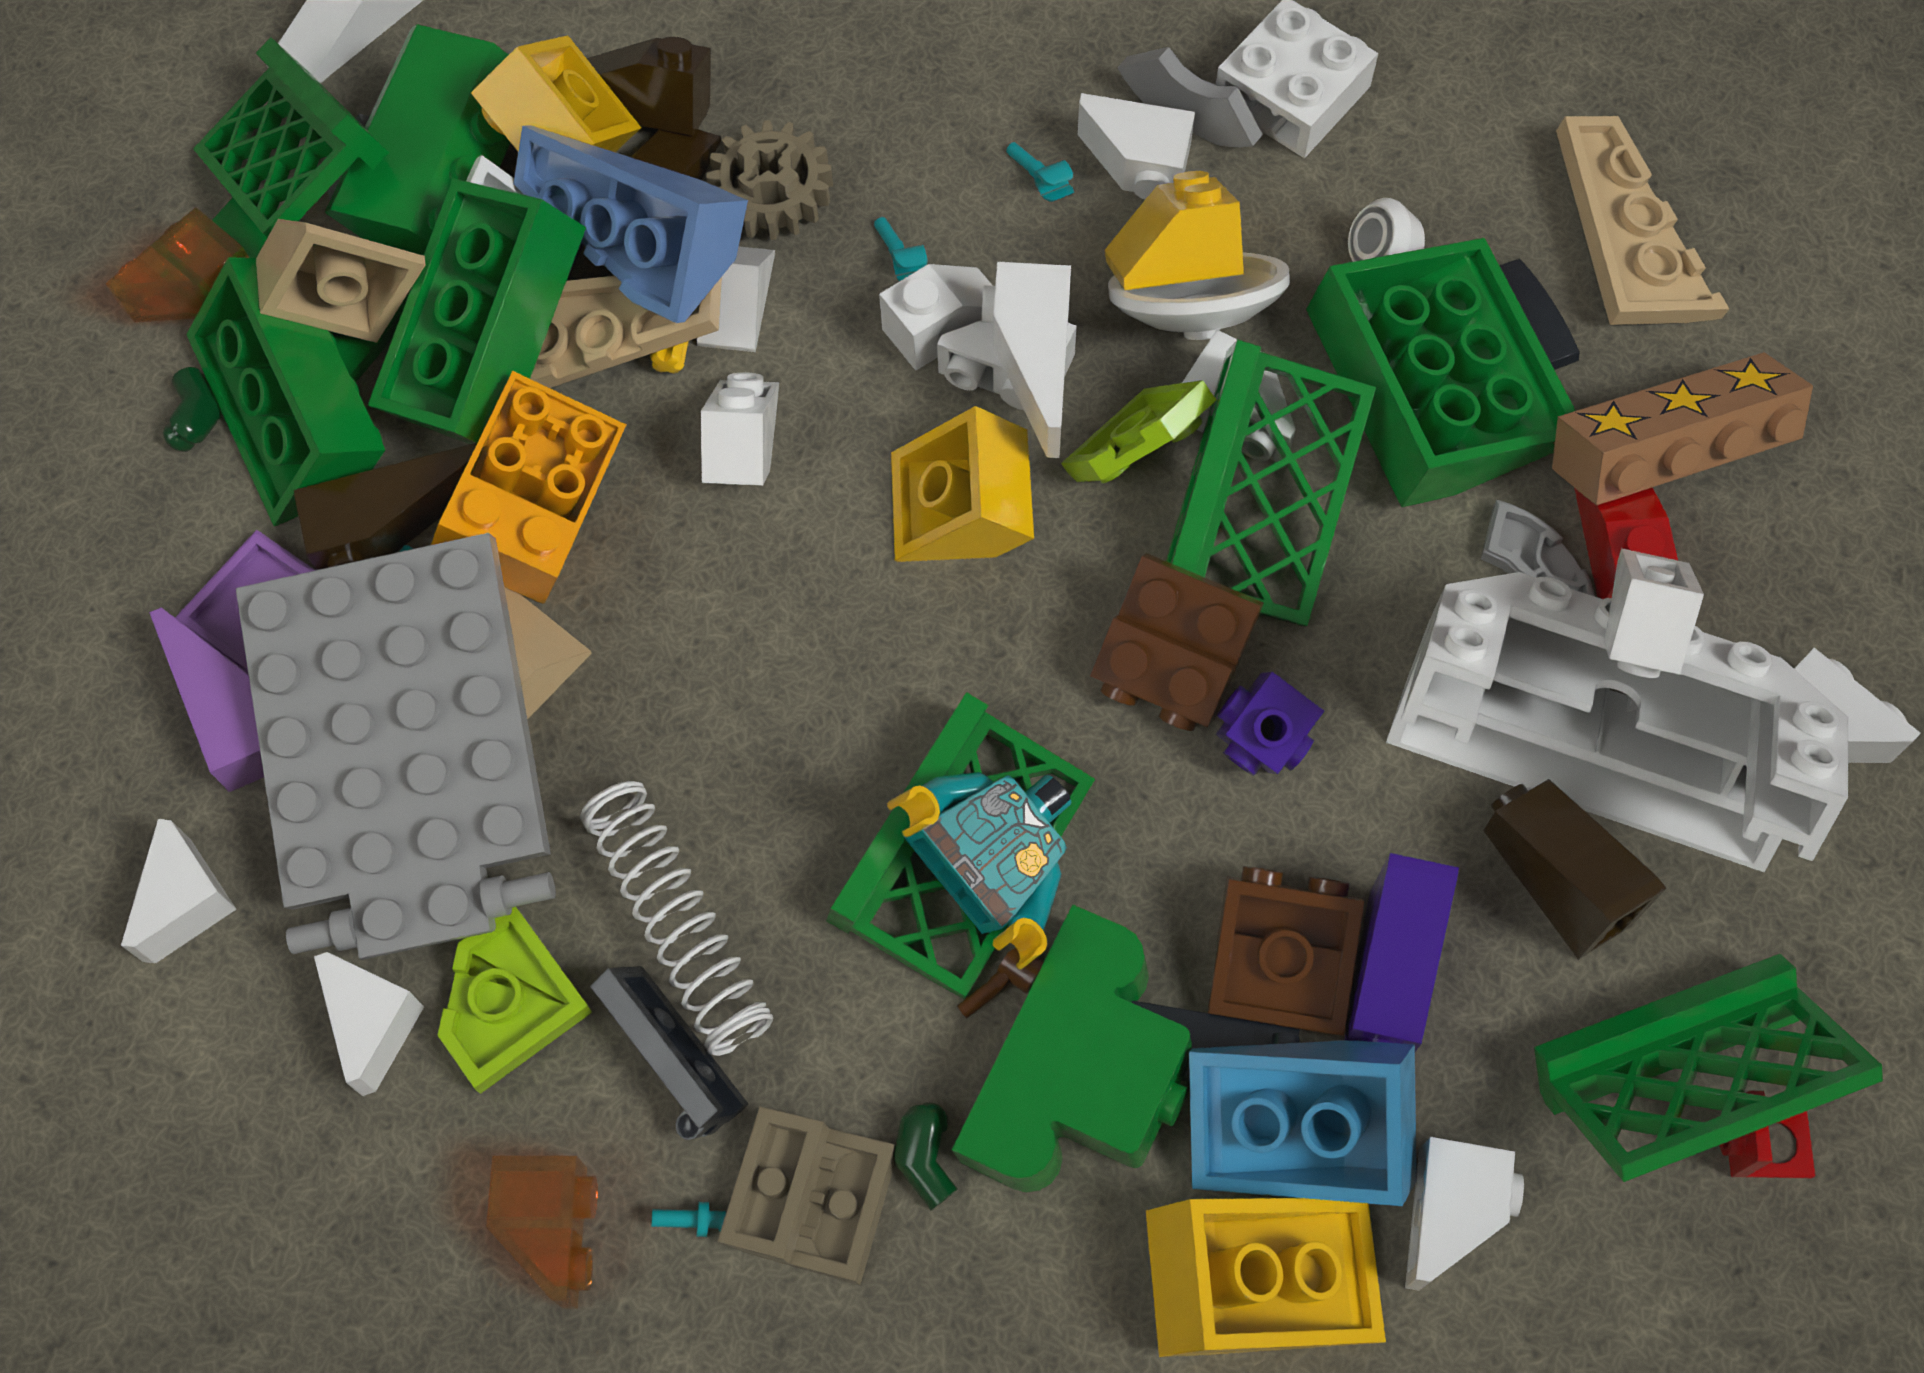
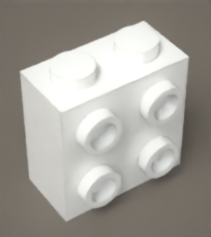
M1282 0L1218 67L1216 85L1237 86L1260 130L1305 158L1371 86L1378 53L1369 48L1361 39L1348 35L1322 19L1314 10L1305 8L1293 0Z

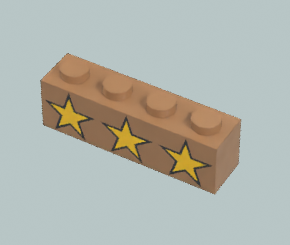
M1763 352L1558 416L1552 469L1597 506L1802 439L1813 385Z

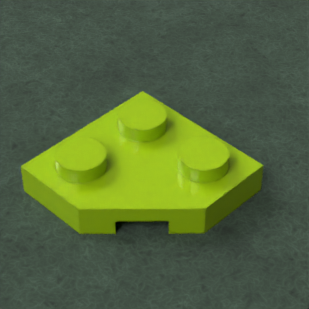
M1203 380L1145 388L1061 464L1077 482L1100 481L1101 483H1107L1121 475L1131 463L1170 441L1173 443L1181 441L1195 432L1203 422L1200 415L1216 401V398Z
M512 907L510 915L495 918V931L467 937L458 942L452 967L455 975L447 1009L443 1008L437 1034L474 1089L480 1094L592 1013L589 1006L517 907Z

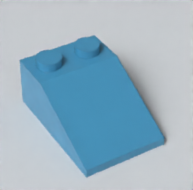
M1343 1040L1193 1048L1189 1051L1192 1189L1403 1206L1417 1182L1415 1044Z

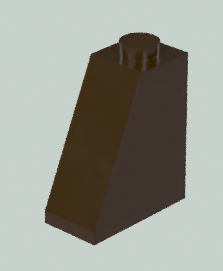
M1550 779L1529 791L1524 784H1519L1505 792L1491 805L1494 814L1484 828V833L1578 960L1630 928L1666 890L1661 880Z

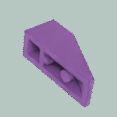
M162 607L149 612L210 773L228 792L263 778L264 773L249 675Z

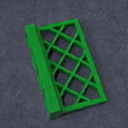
M272 37L256 52L258 57L269 68L193 148L267 238L278 219L299 221L358 157L374 170L390 153L307 69ZM287 117L285 125L280 126L282 119ZM259 128L257 135L252 137L253 131ZM306 137L304 145L298 147L300 139ZM277 148L275 156L269 158L271 150ZM326 157L325 160L318 166L319 160L321 158ZM248 159L246 166L241 168L243 160ZM296 168L294 176L287 179L290 170ZM266 179L264 188L258 190L260 182ZM285 200V202H284V203L281 205V207L277 210L278 205H279V202H282V201Z
M1237 339L1225 354L1214 392L1216 401L1209 409L1165 561L1205 577L1210 557L1231 545L1248 576V579L1231 587V589L1239 592L1252 585L1259 598L1250 597L1264 602L1260 614L1306 627L1309 623L1376 387L1260 352L1261 346ZM1264 371L1287 377L1299 400L1271 415L1259 393ZM1303 382L1321 388L1309 394ZM1330 391L1357 398L1350 423L1330 433L1314 400ZM1303 406L1321 439L1292 454L1275 421ZM1255 407L1261 421L1248 427ZM1265 427L1282 460L1253 474L1241 450L1245 437ZM1347 433L1342 451H1340L1334 439ZM1324 445L1336 466V472L1332 483L1313 493L1296 460ZM1287 466L1304 498L1274 513L1258 480ZM1236 467H1238L1244 480L1231 487ZM1248 486L1266 519L1236 534L1224 509L1228 496ZM1330 492L1325 510L1323 511L1317 498ZM1307 504L1319 525V531L1314 543L1296 552L1278 519ZM1269 525L1286 558L1257 573L1240 540ZM1220 526L1227 540L1214 546ZM1312 552L1306 571L1300 558ZM1291 564L1302 585L1296 609L1274 603L1261 579Z
M966 692L904 792L915 786H922L935 777L963 774L968 765L971 773H982L977 750L985 737L989 735L1011 749L1016 768L1013 771L987 776L993 782L1009 775L1015 781H1019L1022 790L1026 792L1032 787L1030 778L1053 774L1075 786L1070 795L1071 805L1057 816L1052 825L1061 837L1091 788L1095 778L986 713L989 705ZM1024 757L1037 765L1027 767ZM897 806L889 814L830 908L826 922L847 934L851 931L932 982L965 999L995 949L993 940L1007 929L1009 923L1000 930L988 932L980 946L976 931L978 928L959 906L963 922L928 930L920 895L944 890L945 888L939 880L917 885L910 860L915 850L906 841L902 833L903 830L909 828L910 818L902 807ZM903 871L907 887L891 890ZM910 897L918 932L894 938L871 924V921L882 903ZM966 932L973 959L961 978L937 964L931 943L932 939ZM921 942L924 956L907 945Z
M1782 954L1774 955L1534 1047L1539 1089L1546 1106L1554 1115L1565 1112L1623 1182L1883 1081L1882 1064L1797 987L1796 967ZM1799 1020L1806 1025L1804 1034L1777 1030ZM1735 1045L1745 1046L1741 1058L1715 1054ZM1760 1048L1797 1054L1793 1066L1758 1061L1756 1058ZM1811 1056L1843 1060L1848 1065L1835 1072L1808 1068ZM1673 1069L1683 1070L1678 1082L1652 1078ZM1697 1072L1734 1078L1730 1091L1693 1085ZM1748 1080L1786 1086L1785 1091L1770 1097L1744 1093ZM1611 1093L1619 1094L1614 1107L1588 1103ZM1634 1097L1670 1102L1665 1116L1630 1110ZM1685 1105L1722 1111L1721 1116L1706 1122L1680 1118ZM1621 1129L1657 1135L1655 1142L1629 1152L1617 1141Z

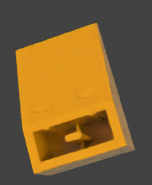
M512 371L438 523L431 545L490 533L496 538L504 587L544 604L560 574L627 424Z

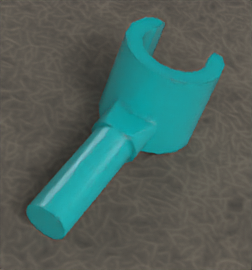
M1016 142L1009 144L1006 153L1034 178L1035 185L1045 200L1053 202L1074 193L1072 186L1068 185V180L1073 178V172L1065 160L1045 167L1041 161H1037Z
M880 217L874 222V227L889 248L895 274L898 275L896 276L898 281L913 274L910 272L918 271L927 265L928 260L924 245L904 248L903 241L899 239L885 217Z

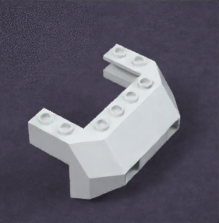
M1521 572L1445 585L1428 622L1408 675L1386 743L1514 787L1524 784L1528 791L1550 779L1584 811L1765 872L1782 839L1799 844L1798 857L1810 861L1814 860L1848 799L1849 717L1785 660L1769 654L1764 648L1750 642L1735 643L1704 633L1695 626L1680 675L1660 671V675L1657 678L1641 677L1619 669L1617 667L1618 661L1609 659L1605 645V635L1612 598H1597L1570 589L1568 585L1558 579L1551 577L1536 578ZM1610 688L1621 691L1627 695L1610 690Z

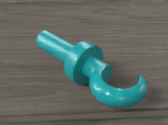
M698 1201L697 1210L652 1209L651 1227L696 1228V1237H707L708 1228L718 1229L721 1232L726 1211H709V1202Z

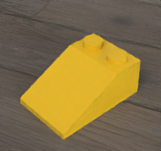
M1308 1198L1188 1199L1146 1210L1159 1357L1215 1355L1386 1342L1368 1203Z

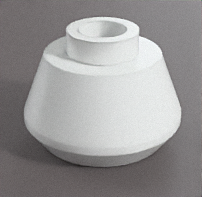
M1391 198L1377 199L1362 209L1354 219L1348 237V250L1352 262L1424 249L1425 234L1421 222L1399 201Z

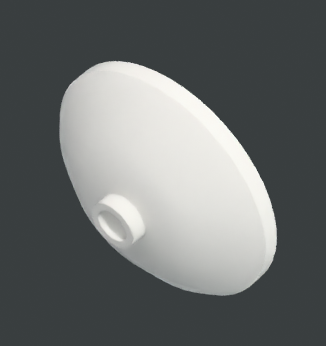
M1243 252L1244 274L1132 290H1124L1114 275L1108 283L1109 299L1123 313L1154 328L1165 331L1184 332V337L1191 340L1211 339L1216 330L1220 331L1222 328L1243 323L1275 302L1289 286V267L1286 263L1274 257Z

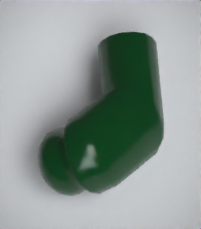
M195 367L183 368L172 377V384L182 402L170 416V423L165 426L163 436L171 448L180 452L190 451L195 446V443L204 441L220 418L218 403L200 370Z
M925 1102L922 1105H914L909 1108L900 1120L894 1160L899 1170L932 1211L955 1193L958 1188L936 1161L942 1132H945L948 1128V1116L940 1105L933 1102Z

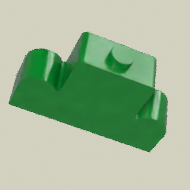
M1072 904L952 1148L961 1164L1014 1190L1026 1193L1040 1191L1050 1185L1060 1172L1063 1160L1061 1146L1058 1141L1060 1137H1066L1128 1167L1139 1168L1143 1165L1162 1123L1173 1126L1180 1114L1188 1092V1088L1180 1083L1189 1066V1051L1193 1049L1188 1028L1131 1003L1132 1001L1139 1000L1146 990L1149 979L1143 945L1135 933L1120 924Z

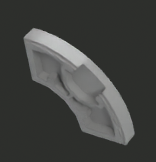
M1169 47L1127 56L1117 67L1124 80L1144 104L1195 112L1192 133L1215 145L1239 148L1252 147L1263 135L1237 86H1217L1200 79L1182 65Z
M1496 499L1481 560L1503 569L1507 574L1521 572L1536 578H1555L1568 585L1570 589L1595 597L1586 570L1580 569L1574 557L1561 543L1563 538L1552 527L1528 511Z

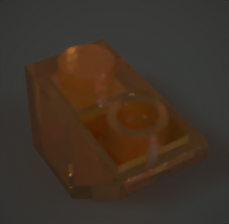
M195 207L179 222L169 226L160 238L134 260L124 264L119 272L106 282L105 285L126 315L134 322L195 319L227 258L249 257L243 246Z
M492 1156L487 1229L553 1302L563 1309H578L579 1291L590 1290L593 1276L592 1248L582 1247L584 1219H594L598 1202L596 1176H587V1166L577 1156Z

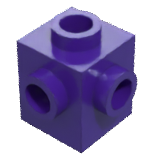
M1274 672L1260 673L1249 690L1240 685L1226 700L1217 715L1224 723L1215 735L1229 744L1223 754L1247 773L1255 776L1261 768L1267 773L1279 774L1283 767L1290 771L1293 770L1308 753L1314 740L1307 734L1324 713V710ZM1265 718L1270 724V734L1267 738H1264L1261 733V723Z

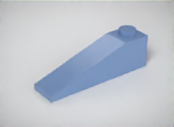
M532 125L522 126L513 184L524 195L542 199L584 225L586 229L581 243L586 249L583 254L595 266L604 265L622 282L619 290L631 302L675 323L685 322L736 260L748 200L705 181Z

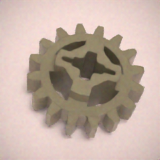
M764 120L762 132L754 133L747 125L741 126L742 139L736 141L725 136L722 139L724 154L711 153L712 171L706 173L707 183L748 200L744 217L747 237L753 238L759 228L767 229L770 240H776L779 228L787 227L792 234L797 235L800 233L799 220L804 218L809 222L816 223L819 220L817 206H829L831 202L829 188L833 187L832 167L828 164L827 150L825 146L815 147L814 134L810 131L796 137L794 124L791 122H787L781 132L773 131L770 120ZM803 170L808 174L804 185L799 181ZM738 174L740 175L737 177L739 187L735 190L733 187V182L736 175Z

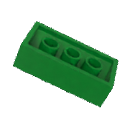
M419 24L411 27L365 125V128L390 153L374 170L358 157L342 174L324 213L362 239L424 256L452 178L466 181L476 158L484 156L500 168L511 143L505 135L497 132L487 123L482 114V106L471 94L509 54L493 42Z
M452 178L424 253L426 265L410 290L368 406L468 444H477L512 371L529 379L531 378L586 227L542 199Z
M228 257L186 335L273 526H278L299 516L294 490L373 470L386 449L382 443L381 434L377 427L374 426L359 395L358 386L355 380L351 378L340 356L333 334L328 330L261 314L256 258Z

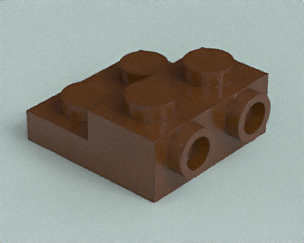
M1146 553L1140 559L1119 614L1111 622L1090 676L1104 682L1101 692L1112 700L1126 705H1136L1138 698L1162 707L1159 714L1160 719L1174 727L1187 731H1194L1197 723L1208 727L1214 721L1264 602Z
M1243 866L1241 878L1227 876L1217 936L1218 945L1207 1009L1208 1013L1344 1036L1364 900L1360 897L1348 895L1350 883L1333 879L1309 877L1308 889L1281 885L1283 872L1265 868Z

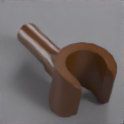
M1017 948L1012 949L1006 954L997 972L990 977L991 979L960 1002L957 1007L967 1019L1000 992L1002 993L1010 982L1023 993L1028 994L1044 962L1037 957L1020 970L1016 967L1020 960Z

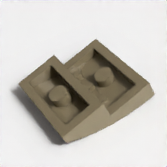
M759 1106L717 1242L764 1259L861 1285L895 1165V1144L830 1129L822 1121Z

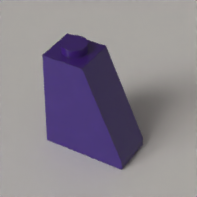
M1390 853L1369 892L1344 1040L1415 1044V1052L1422 1044L1459 867Z

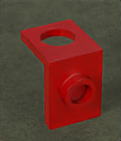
M1749 1090L1746 1092L1747 1094L1765 1096L1764 1091ZM1807 1111L1777 1122L1788 1128L1796 1140L1795 1155L1786 1163L1772 1162L1769 1126L1719 1145L1722 1154L1729 1156L1731 1177L1814 1178L1815 1168Z

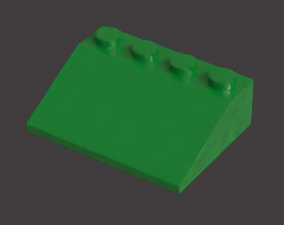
M1485 238L1329 266L1306 308L1337 375L1376 387L1364 431L1401 508L1455 496L1554 453L1558 416L1576 411ZM1348 396L1354 408L1357 398Z

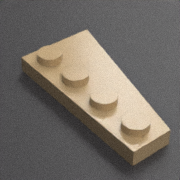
M1565 116L1556 132L1609 324L1690 323L1722 319L1729 310L1728 305L1720 292L1711 294L1701 276L1706 267L1695 248L1686 250L1673 228L1678 219L1668 201L1662 202L1650 188L1648 180L1652 174L1619 116Z
M616 276L566 281L530 379L548 388H552L719 331L722 277L688 319L682 323L670 321L631 302L619 290L622 282Z

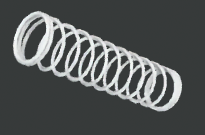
M626 781L612 785L596 794L585 804L580 814V819L588 833L599 836L596 847L599 854L612 857L608 870L611 876L624 879L620 890L622 896L636 901L632 912L634 918L643 922H649L644 936L648 942L661 944L657 954L658 962L666 966H674L669 978L671 986L687 989L681 1002L683 1008L700 1011L694 1028L697 1032L709 1034L704 1044L705 1048L708 1049V1053L717 1056L730 1053L739 1044L731 1045L735 1039L720 1042L721 1040L754 1021L757 1022L746 1033L754 1032L750 1038L759 1037L771 1025L773 1015L770 1014L769 1008H765V1002H756L737 1012L718 1027L702 1028L700 1024L701 1019L716 1003L732 992L734 993L727 999H736L742 996L753 986V980L744 979L734 983L713 997L707 1004L689 1005L688 997L703 980L705 981L707 977L727 965L729 966L721 970L714 977L729 974L737 968L741 959L736 956L724 959L707 969L693 982L678 983L676 981V973L682 965L691 960L692 956L707 946L718 942L707 949L702 955L713 954L726 944L728 935L718 934L708 938L688 951L680 960L667 961L664 959V950L670 943L679 938L677 936L697 922L707 919L696 926L690 933L704 930L712 924L716 914L714 912L699 914L676 928L667 938L656 939L652 937L650 933L652 927L656 922L661 921L667 916L664 915L667 911L684 900L696 896L678 911L689 910L699 903L704 893L701 890L686 892L663 906L653 917L640 915L638 911L639 906L643 900L650 899L655 894L651 893L664 882L684 874L666 889L679 887L690 877L691 869L680 868L671 871L652 883L641 895H631L626 889L630 879L637 878L643 873L638 872L642 867L664 854L673 852L654 868L665 867L677 857L679 848L674 846L662 848L641 860L629 873H618L614 868L615 862L619 857H624L632 851H625L630 845L652 832L661 830L659 834L643 845L652 846L664 837L667 827L664 825L648 827L628 839L616 852L605 851L602 846L603 840L606 836H612L620 830H612L617 824L639 811L649 809L647 813L631 824L640 825L649 819L655 811L654 804L644 803L647 792L642 783ZM629 792H638L623 807V809L629 810L614 820L607 821L611 815L593 818L595 813L606 802Z

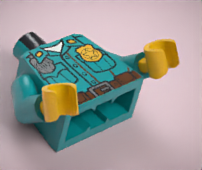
M980 772L940 776L933 778L922 786H915L889 800L887 803L889 810L900 806L907 812L910 818L909 828L902 831L903 837L979 931L984 934L1000 930L1009 923L1008 928L993 940V946L998 951L1012 943L1019 952L1020 960L1016 967L1021 970L1046 950L1047 938L1044 928L1050 917L1062 875L1058 860L1067 849L1064 840L1050 822L1071 805L1069 794L1055 778L1050 775H1044L1024 792L1009 775L994 782Z

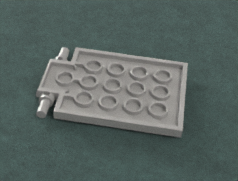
M490 533L236 588L284 908L294 910L350 898L351 908L331 912L328 920L288 928L286 931V941L292 954L335 946L338 951L357 948L360 960L490 933L496 929L495 918L510 915L512 907L555 898V884L550 872L507 881L503 875L488 878L486 869L551 854L495 537Z

